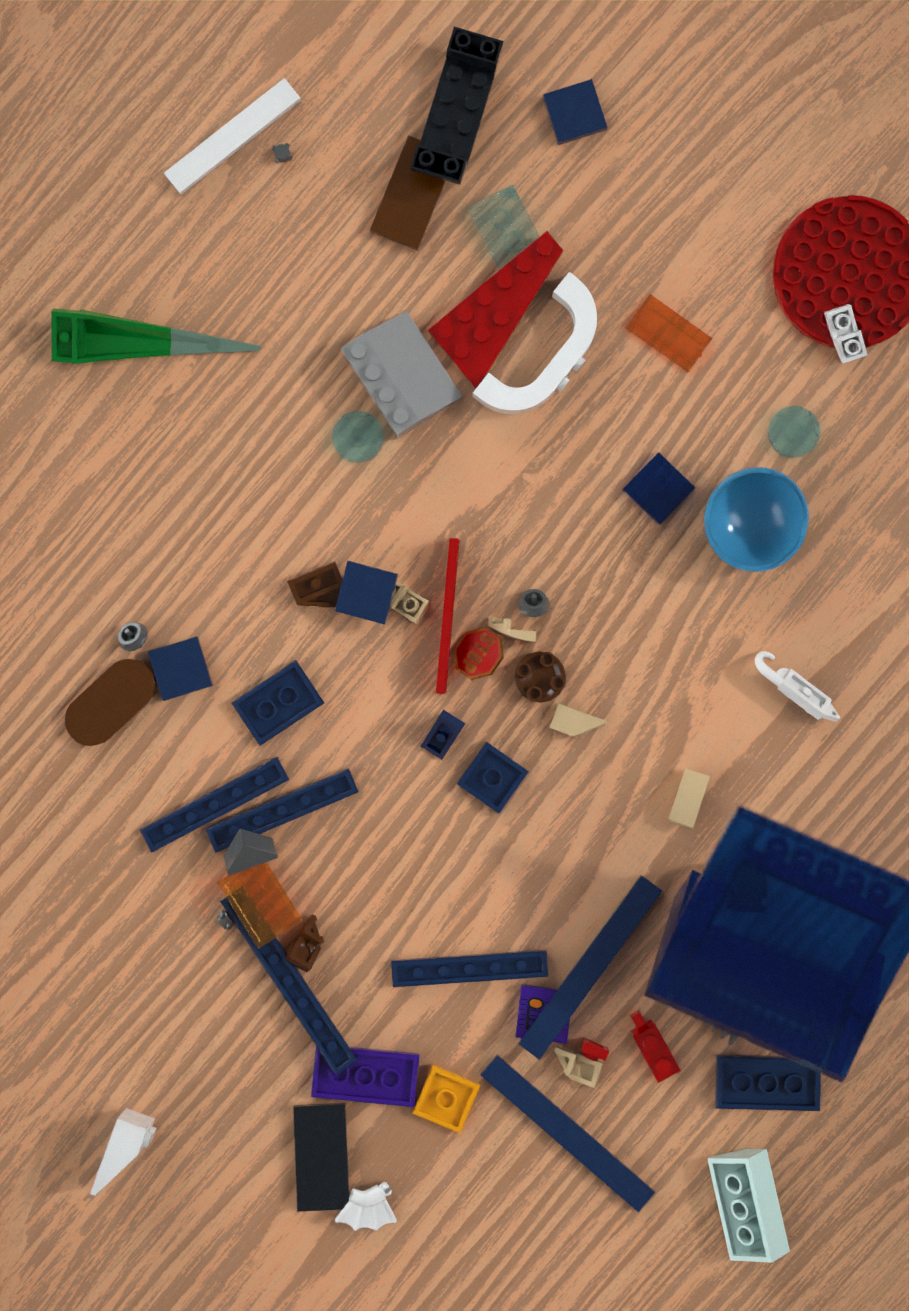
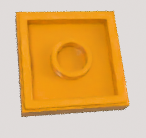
M432 1064L412 1114L460 1134L481 1085Z

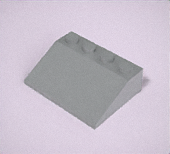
M407 311L361 334L341 347L342 354L398 439L463 397Z

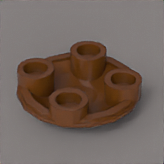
M538 651L530 653L521 659L516 667L515 682L517 689L522 696L530 701L539 703L551 701L565 687L566 674L564 666L550 652Z

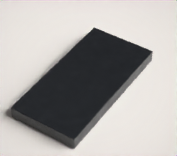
M346 1103L294 1105L297 1212L342 1210L349 1201Z

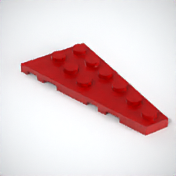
M548 231L544 232L428 329V332L475 389L483 381L488 371H490L529 305L533 302L539 289L563 254V249Z

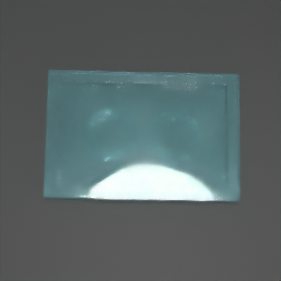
M513 185L467 208L498 271L540 237Z

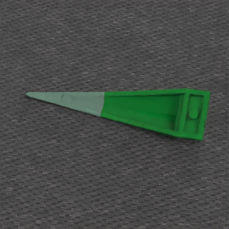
M53 308L51 311V361L79 364L141 357L259 351L261 349L259 345L82 309L78 311Z

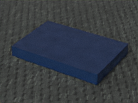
M295 660L233 701L232 705L259 746H261L325 702L297 660Z

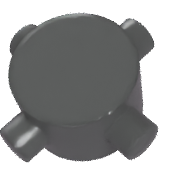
M288 143L272 147L276 158L274 161L277 164L292 160L293 157L290 155V145Z
M221 910L217 916L219 923L224 929L230 930L234 924L227 911Z

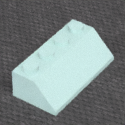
M742 1149L707 1158L730 1261L772 1263L790 1252L767 1149Z

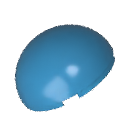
M762 467L742 469L722 480L711 493L704 513L706 537L714 552L732 567L752 572L771 570L791 559L805 540L809 521L807 502L799 487L781 472Z

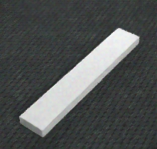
M285 78L164 172L165 176L182 195L299 103L301 98Z

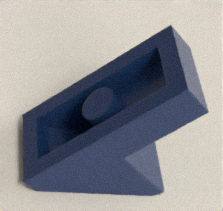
M443 710L421 744V747L442 760L465 723Z

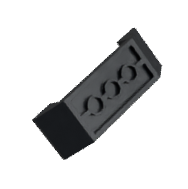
M454 26L447 47L446 60L420 144H417L410 167L411 171L458 185L461 184L494 81L504 41Z

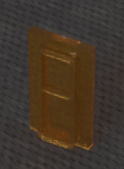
M651 294L640 309H637L636 314L626 327V329L687 372L690 371L698 358L702 356L703 351L713 339Z

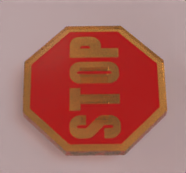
M486 627L465 632L454 648L456 670L471 680L492 675L504 658L502 638Z

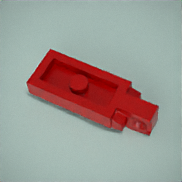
M639 1010L632 1013L630 1017L636 1028L631 1030L633 1038L657 1082L660 1083L680 1072L681 1070L656 1024L652 1020L645 1022Z

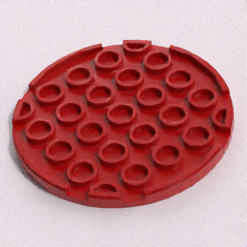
M849 195L836 198L831 197L813 204V206L806 209L793 220L779 241L774 256L772 272L778 303L787 319L796 329L819 344L835 348L824 312L850 304L857 328L861 330L865 348H868L893 337L909 323V223L901 213L879 200L865 196Z

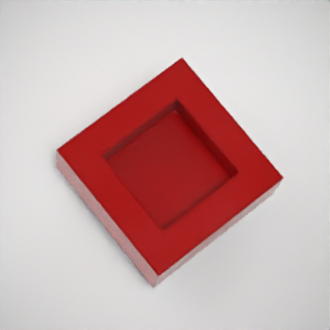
M583 1037L580 1044V1049L584 1052L583 1056L595 1062H598L599 1059L606 1061L609 1054L608 1047Z

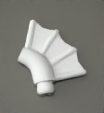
M382 1182L379 1186L375 1185L367 1190L353 1188L348 1203L336 1217L335 1222L347 1223L353 1227L354 1231L360 1228H371L377 1231L385 1224L396 1223L397 1219L386 1200V1196L392 1193L388 1183Z

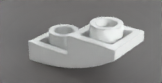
M847 304L824 312L841 362L846 363L867 356L862 333L857 328L852 306Z

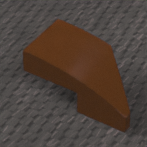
M313 914L307 919L285 960L306 973L311 970L321 950L320 945L324 943L323 937L319 935L316 926L317 918Z

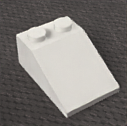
M128 1108L117 1118L90 1192L91 1195L95 1196L140 1153L143 1147L148 1148L157 1129L153 1127L155 1118Z

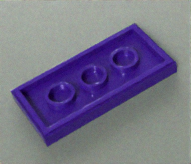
M316 1046L311 1097L406 1107L415 1106L420 1054L350 1047L358 1061L335 1075Z

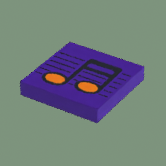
M521 984L516 1038L523 1037L557 989ZM570 1019L553 1042L567 1044Z

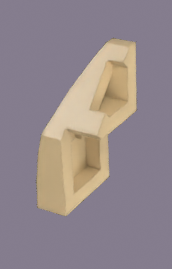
M489 618L488 626L495 631L513 639L536 642V631L510 629L511 619Z
M558 704L550 728L573 737H583L588 732L605 726L607 721Z
M561 1047L555 1048V1053L561 1061L566 1076L592 1088L596 1087L604 1062L599 1060L598 1062L592 1061L582 1054Z

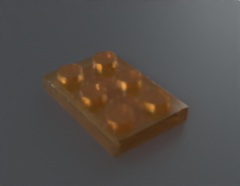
M267 862L236 874L228 875L217 882L257 949L303 921Z

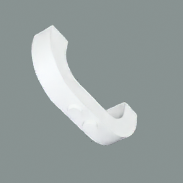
M569 272L552 295V298L564 306L571 314L574 324L572 335L539 377L528 386L521 388L509 387L488 373L473 392V398L485 407L504 414H521L532 411L543 405L556 390L561 392L570 381L567 378L572 370L577 372L586 361L583 356L589 349L596 331L597 311L591 293L572 273Z

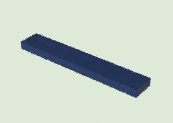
M276 757L140 829V832L152 853L290 779L279 758Z
M348 768L206 828V832L216 853L230 846L239 829L261 834L356 794L359 791Z
M546 950L391 960L393 987L548 977Z

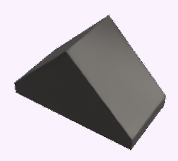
M239 829L224 854L229 876L278 858L272 838Z

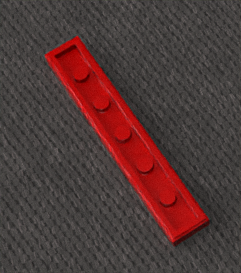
M449 538L436 684L437 694H445L447 690L460 544L458 538Z

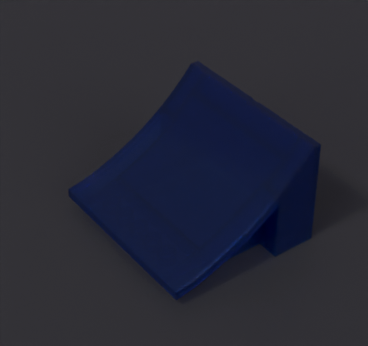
M738 805L702 873L692 870L674 897L644 996L732 1035L740 1036L750 1043L842 1083L848 1075L862 1041L886 993L909 954V880Z

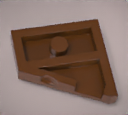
M334 561L287 580L297 605L330 608L336 607L343 579Z

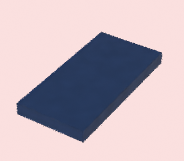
M716 1055V1109L820 1111V1057Z

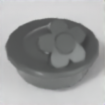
M538 589L525 591L518 600L519 610L529 617L542 616L548 611L550 605L549 599Z
M135 622L125 624L118 633L120 647L128 652L141 648L147 639V628L143 624Z

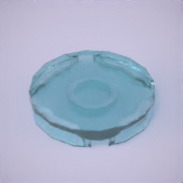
M800 406L785 407L778 411L771 419L768 427L769 442L773 449L779 454L790 458L802 457L812 451L820 436V426L815 415Z
M353 411L346 413L333 428L332 439L334 447L341 457L350 462L362 463L369 461L379 453L383 446L384 434L381 424L367 412Z

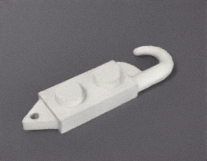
M761 651L756 654L755 666L758 671L778 686L777 689L786 697L793 700L818 720L823 718L837 722L840 719V716L831 704V698L792 669L781 668L777 672L772 670L763 661V658L775 659V656L770 652Z

